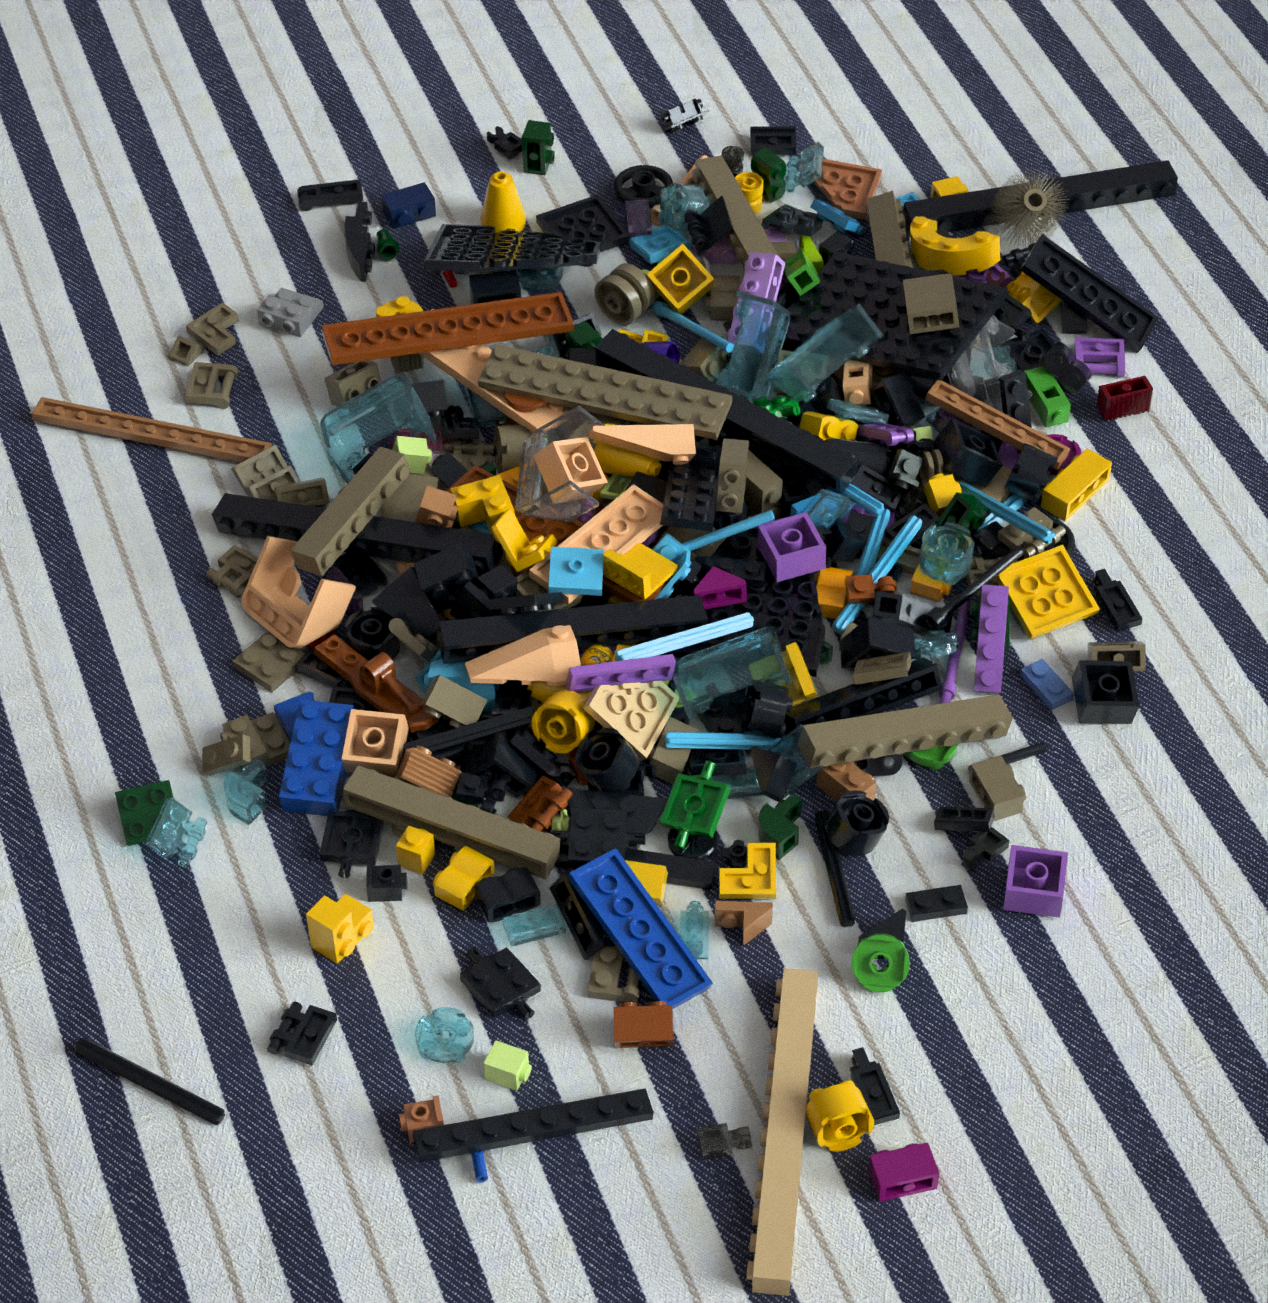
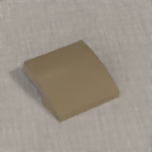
M276 445L231 468L249 497L277 501L274 487L300 482L292 466H287Z

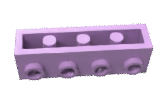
M750 252L749 258L745 263L743 282L739 286V298L733 310L731 328L727 333V340L734 345L736 351L741 350L742 352L763 354L786 264L776 254Z

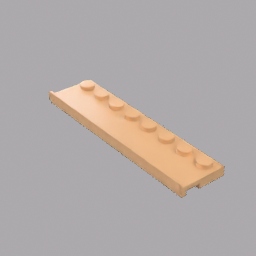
M485 344L419 353L512 420L526 427L538 438L542 436L543 431L549 427L554 428L574 414V408L548 403L543 408L540 406L533 412H520L508 405L503 392L480 388L478 380L492 352V349Z

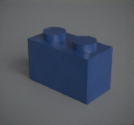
M425 182L382 194L383 212L393 229L436 216L435 198Z

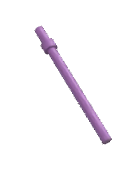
M967 601L959 608L945 679L942 683L943 689L939 690V704L951 702L955 697L956 686L954 683L969 616L967 614Z

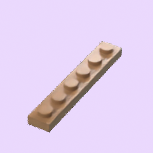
M937 380L927 393L925 400L1019 450H1022L1026 443L1057 457L1058 459L1054 466L1057 470L1070 452L1069 447L944 381Z

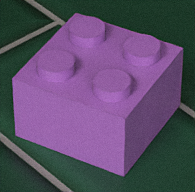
M807 512L758 526V548L776 582L826 569V546Z
M1011 845L1003 910L1060 918L1068 852Z

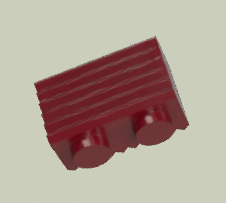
M1146 376L1099 386L1096 407L1107 422L1118 417L1122 418V416L1126 417L1127 415L1131 416V414L1136 415L1141 412L1150 411L1153 387Z

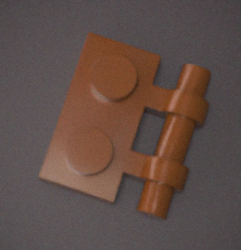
M541 776L507 817L513 822L526 824L542 832L543 829L547 830L552 824L551 820L559 810L563 811L568 805L567 801L573 793L566 787L562 789L557 782Z

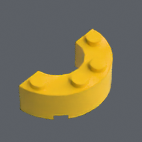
M915 216L911 222V253L915 257V262L925 270H945L952 273V276L966 275L968 270L977 269V272L984 271L1000 261V236L990 234L986 231H977L975 234L965 238H946L936 232L937 221L927 219L923 216Z

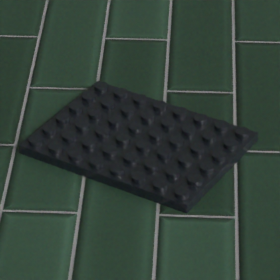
M836 252L818 273L820 283L797 297L768 331V341L942 381L1008 297V289L995 284L952 276L959 328L910 334L903 280L941 274L886 261L869 259L867 257L850 255L844 252Z

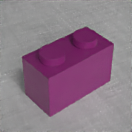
M928 1142L923 1144L912 1143L904 1148L891 1151L881 1150L874 1155H870L868 1172L879 1202L935 1190L938 1187L939 1171Z

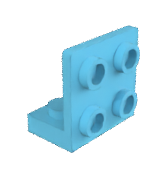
M667 532L652 550L677 564L678 570L671 576L654 600L668 598L674 590L672 587L678 579L682 581L691 570L689 568L691 551Z

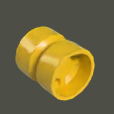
M740 173L735 179L756 215L762 210L764 181L756 173Z

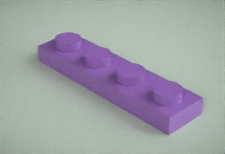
M982 585L974 691L1001 693L1009 586Z
M673 654L570 667L566 688L569 691L579 693L593 691L595 687L600 685L612 686L623 683H650L652 681L672 680L676 660Z

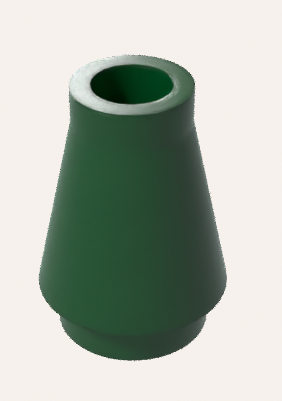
M379 230L376 234L377 254L383 259L391 260L397 256L399 244L390 235L388 230Z

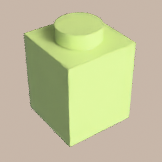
M396 437L393 451L405 454L411 473L424 474L426 464H430L432 452L431 449H428L426 438Z
M495 1040L483 1063L485 1080L516 1091L522 1081H527L532 1068L529 1064L528 1051Z

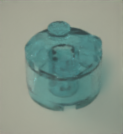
M674 183L662 188L660 192L661 212L658 216L659 223L665 225L669 230L688 231V223L684 219L686 211L694 210L701 214L710 206L709 196H705L703 192L705 190L704 187Z
M951 522L944 523V526L936 527V524L930 526L922 537L919 559L920 571L930 578L942 581L948 585H954L958 580L965 577L971 569L975 545L969 530Z

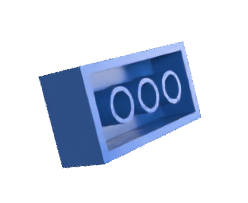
M300 699L279 794L284 812L328 816L329 810L339 811L347 773L342 762V754L351 709H354L353 705Z

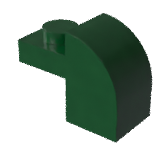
M794 793L786 800H781L775 809L766 803L759 813L760 843H776V858L778 860L798 845L799 827L793 822L801 817L802 799Z

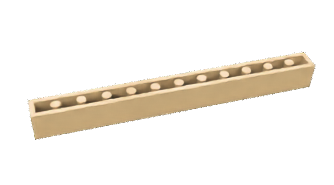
M784 968L783 979H777L776 997H781L780 1003H774L773 1021H778V1028L772 1027L771 1045H776L775 1052H769L768 1070H773V1077H767L765 1095H771L770 1103L764 1102L763 1120L768 1121V1128H762L760 1146H766L765 1154H759L758 1172H763L762 1180H756L755 1198L760 1199V1207L753 1208L752 1225H756L758 1228L757 1234L751 1233L749 1252L755 1253L754 1261H748L747 1280H752V1292L784 1296H789L818 971Z

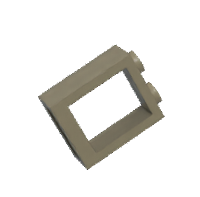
M723 439L716 511L742 513L749 441Z

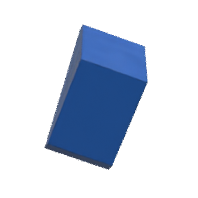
M308 691L274 705L275 716L290 743L300 699L315 701L313 692Z

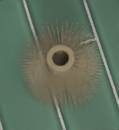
M1031 169V184L1030 175L1027 185H1025L1026 182L1023 178L1020 180L1018 177L1016 182L1011 181L1013 185L1005 186L1004 192H1000L1002 197L998 198V201L1002 203L996 205L999 207H996V210L992 212H1002L993 215H1002L1003 217L993 218H1000L1002 223L1008 225L1007 230L1012 226L1008 233L1015 227L1010 237L1014 233L1013 237L1017 236L1020 240V236L1022 238L1023 235L1022 243L1025 240V245L1026 230L1027 239L1028 235H1030L1029 239H1033V243L1036 236L1037 238L1040 237V233L1043 231L1048 233L1049 230L1054 228L1053 222L1054 224H1056V221L1060 222L1057 220L1059 219L1057 215L1061 216V213L1055 214L1060 209L1056 210L1055 208H1059L1058 206L1063 207L1064 205L1059 203L1067 202H1057L1055 206L1051 207V205H1054L1052 203L1056 202L1052 200H1068L1051 197L1055 193L1052 189L1053 185L1048 190H1046V187L1042 191L1045 184L1043 185L1044 181L1038 180L1036 182L1035 180L1034 184Z

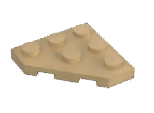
M662 681L623 683L612 686L600 685L593 689L583 709L604 728L616 729L637 752L640 759L644 760L650 754L680 697Z

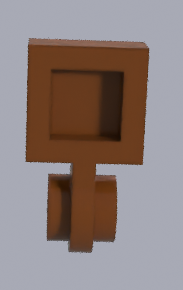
M872 575L846 576L845 587L848 604L874 603L877 591L895 594L897 589L896 581L891 576H883L877 580L878 583L873 584Z

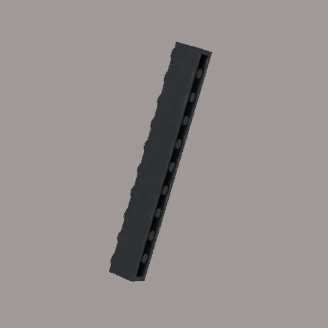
M700 595L440 621L437 640L443 664L473 660L542 629L553 628L558 625L571 626L579 650L588 649L593 645L608 647L617 646L618 644L644 643L705 625L708 618Z

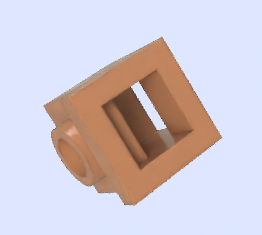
M439 1095L433 1096V1100L404 1104V1113L399 1114L401 1131L408 1132L409 1143L414 1142L413 1131L444 1125Z

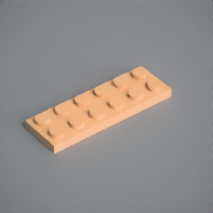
M633 484L558 547L604 549V553L611 549L618 554L625 555L637 543L644 542L663 526L660 525L663 504ZM551 552L544 560L529 569V577L547 590L549 587ZM562 594L563 601L567 604H570L579 596L577 594Z

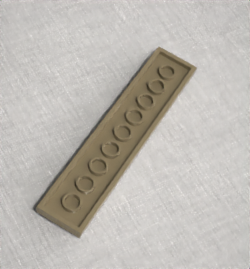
M495 344L478 380L480 388L540 399L552 404L642 424H693L694 435L717 440L732 404V395Z

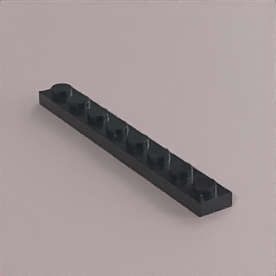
M646 1088L415 1130L413 1131V1140L420 1163L652 1120L654 1112Z

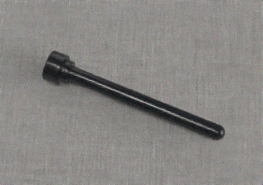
M1020 546L1015 547L943 608H933L925 615V619L929 626L935 631H940L945 627L949 616L980 591L982 585H987L1021 557L1024 549Z

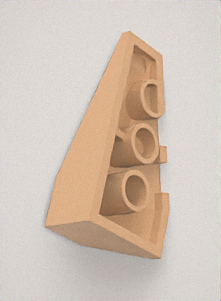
M693 424L592 426L588 432V438L662 461H673L675 465L687 464L696 455Z
M558 625L553 628L542 629L465 663V669L470 683L504 684L507 680L522 681V685H531V681H547V686L566 685L569 668L580 666L581 663L577 640L571 626Z

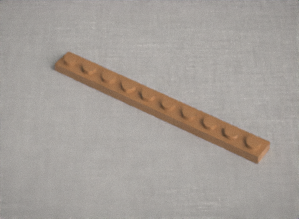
M44 397L40 398L31 413L33 421L240 463L272 447V444L269 442Z

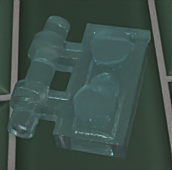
M819 142L803 149L799 160L796 156L790 157L786 165L788 174L785 176L787 192H794L795 187L798 185L804 188L821 177L824 146Z
M170 797L165 800L146 844L167 859L173 856L174 853L180 856L178 864L182 867H187L190 860H193L197 854L196 847L198 842L203 840L206 834L207 820L199 817L195 824L191 823L189 819L193 812ZM183 833L188 836L186 843L180 840Z

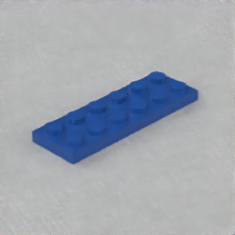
M616 848L569 873V881L655 1001L666 1002L667 1005H672L674 1009L711 988L713 984L711 979Z

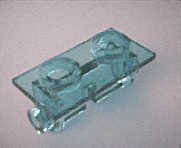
M691 901L686 911H681L680 938L695 959H708L709 911H703L700 902Z

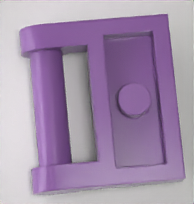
M1075 337V359L1083 363L1084 361L1116 363H1085L1091 373L1116 374L1117 377L1125 376L1124 339Z

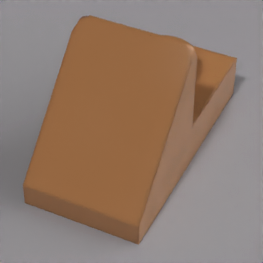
M716 901L715 927H742L743 945H745L772 924L773 903Z

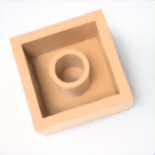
M588 437L554 441L533 455L553 502L589 496L608 483Z
M351 709L342 754L345 771L353 773L357 766H361L367 769H374L386 776L395 777L404 757V744L406 743L409 729L405 715Z

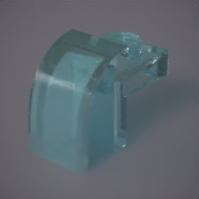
M256 758L249 766H245L242 769L240 775L229 771L224 780L225 797L230 813L248 825L267 808L264 790L260 788L267 781L265 763Z

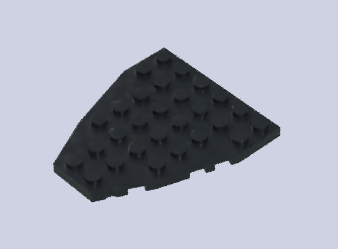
M442 224L424 259V269L430 270L432 273H444L445 270L454 271L456 274H468L469 271L517 269L541 271L543 268L579 265L589 267L597 264L600 254V242L579 238L563 242V236L527 231L523 232V236H519V232L510 228L495 233V227Z
M758 526L731 537L726 542V547L720 553L715 552L712 556L765 561L758 548ZM767 565L764 587L747 586V602L705 609L708 618L707 624L746 612L750 613L754 618L751 628L667 652L680 659L749 668L751 664L786 651L787 645L796 642L810 676L817 677L825 642V626L822 622V612L818 602L813 572L776 582ZM697 575L699 577L697 584L691 590L686 589L682 596H694V588L705 576Z

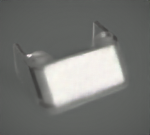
M993 315L947 373L951 386L1003 413L999 377L1012 373V370L1007 364L997 362L994 352L1015 333V330L997 320ZM1027 389L1029 399L1033 394Z
M580 405L531 432L525 439L522 448L515 509L522 515L570 522L599 506V501L571 480L548 492V488L533 455L554 441L588 437V432L592 426H605Z

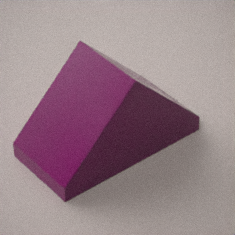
M713 566L694 588V596H701L705 609L747 602V585L744 579Z

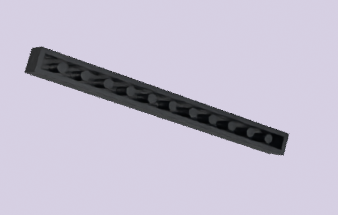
M1169 160L1054 178V180L1049 179L1042 191L1046 187V190H1048L1052 185L1053 188L1056 187L1057 190L1053 189L1055 192L1053 194H1056L1057 197L1054 198L1068 200H1052L1056 202H1053L1052 204L1054 205H1051V207L1055 206L1057 202H1067L1059 203L1064 206L1055 208L1056 210L1060 209L1055 214H1059L1058 212L1064 210V213L1174 196L1178 177ZM1003 187L904 202L903 215L907 225V232L910 236V225L915 216H923L927 219L937 221V230L945 229L947 232L999 224L998 221L1002 223L1000 218H993L1003 217L1002 215H993L1002 212H992L996 210V207H999L996 205L1002 203H997L996 201L998 200L996 199L998 198L996 197H1002L1000 192H1003L999 189Z
M612 329L594 347L596 364L601 367L732 395V404L722 426V432L737 440L749 441L750 447L839 495L858 475V459L852 454L834 447L828 441L815 437L807 430L798 428L788 420L782 419L772 414L769 410L751 403L745 397L734 394L724 386L717 385L707 377L701 376L691 371L688 367L670 360L666 355L653 351L645 344L636 342L624 333L621 334Z
M225 493L213 511L212 517L218 531L224 534L265 540L267 536L298 542L326 508ZM373 516L364 529L349 544L348 548L343 551L361 556L417 563L461 542L471 552L478 574H484L494 569L503 555L501 544L496 541L493 534Z

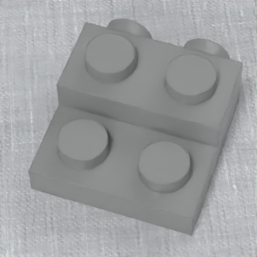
M280 288L274 297L268 295L257 309L259 324L302 337L324 306L323 300Z

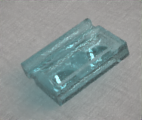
M829 399L827 407L836 412L835 416L847 420L854 418L859 422L871 424V422L887 424L889 417L888 414H884V412L872 406Z

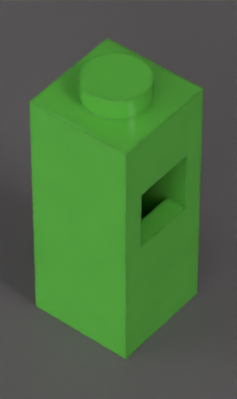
M802 249L784 261L786 263L784 268L786 277L800 296L820 283L816 268Z
M1044 366L1025 370L1028 399L1045 427L1068 422L1071 404L1053 374Z

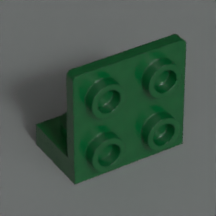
M170 780L115 792L124 836L128 846L181 833Z

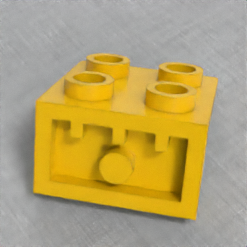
M1023 272L1015 281L1006 286L1010 296L1030 309L1032 315L1029 318L1036 324L1061 301L1060 298Z
M512 509L506 510L492 525L494 538L498 543H501L506 552L507 561L510 565L514 566L517 572L544 560L550 553L551 547H555L558 543L553 534L547 537L539 535L529 541Z
M637 543L625 555L618 554L611 549H608L603 554L605 577L644 600L678 570L677 564L641 543Z
M796 642L787 645L786 651L749 666L753 680L786 686L789 691L788 697L793 698L792 706L818 696Z

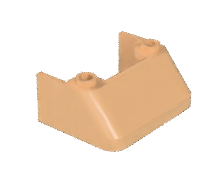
M267 536L243 593L242 607L287 647L301 649L340 625L356 586L321 579L309 606L296 595L301 585V579L298 571L293 568L295 560L291 549L297 541Z

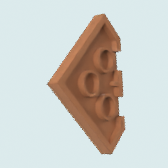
M816 157L810 171L812 182L846 216L866 220L868 215L866 199L875 196L882 178V169Z

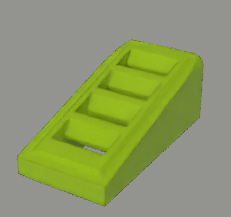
M800 235L799 250L802 249L818 274L824 267V261L811 238Z

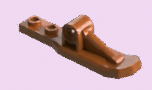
M336 635L331 636L314 647L315 655L348 680L354 691L377 710L384 713L405 715L409 727L408 731L427 730L439 722V719L425 713L426 708L420 706L422 698L396 679L394 662L386 653L381 652L368 661Z

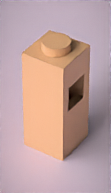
M844 359L843 392L846 407L871 404L870 388H872L873 365Z

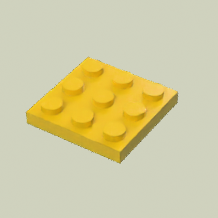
M1063 545L1013 563L995 577L999 586H1009V604L1030 640L1096 615L1100 610Z

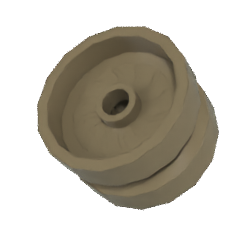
M623 263L611 271L610 275L601 279L594 288L595 298L602 312L611 321L619 325L626 326L639 318L640 314L651 308L656 301L653 284L641 269L632 264Z

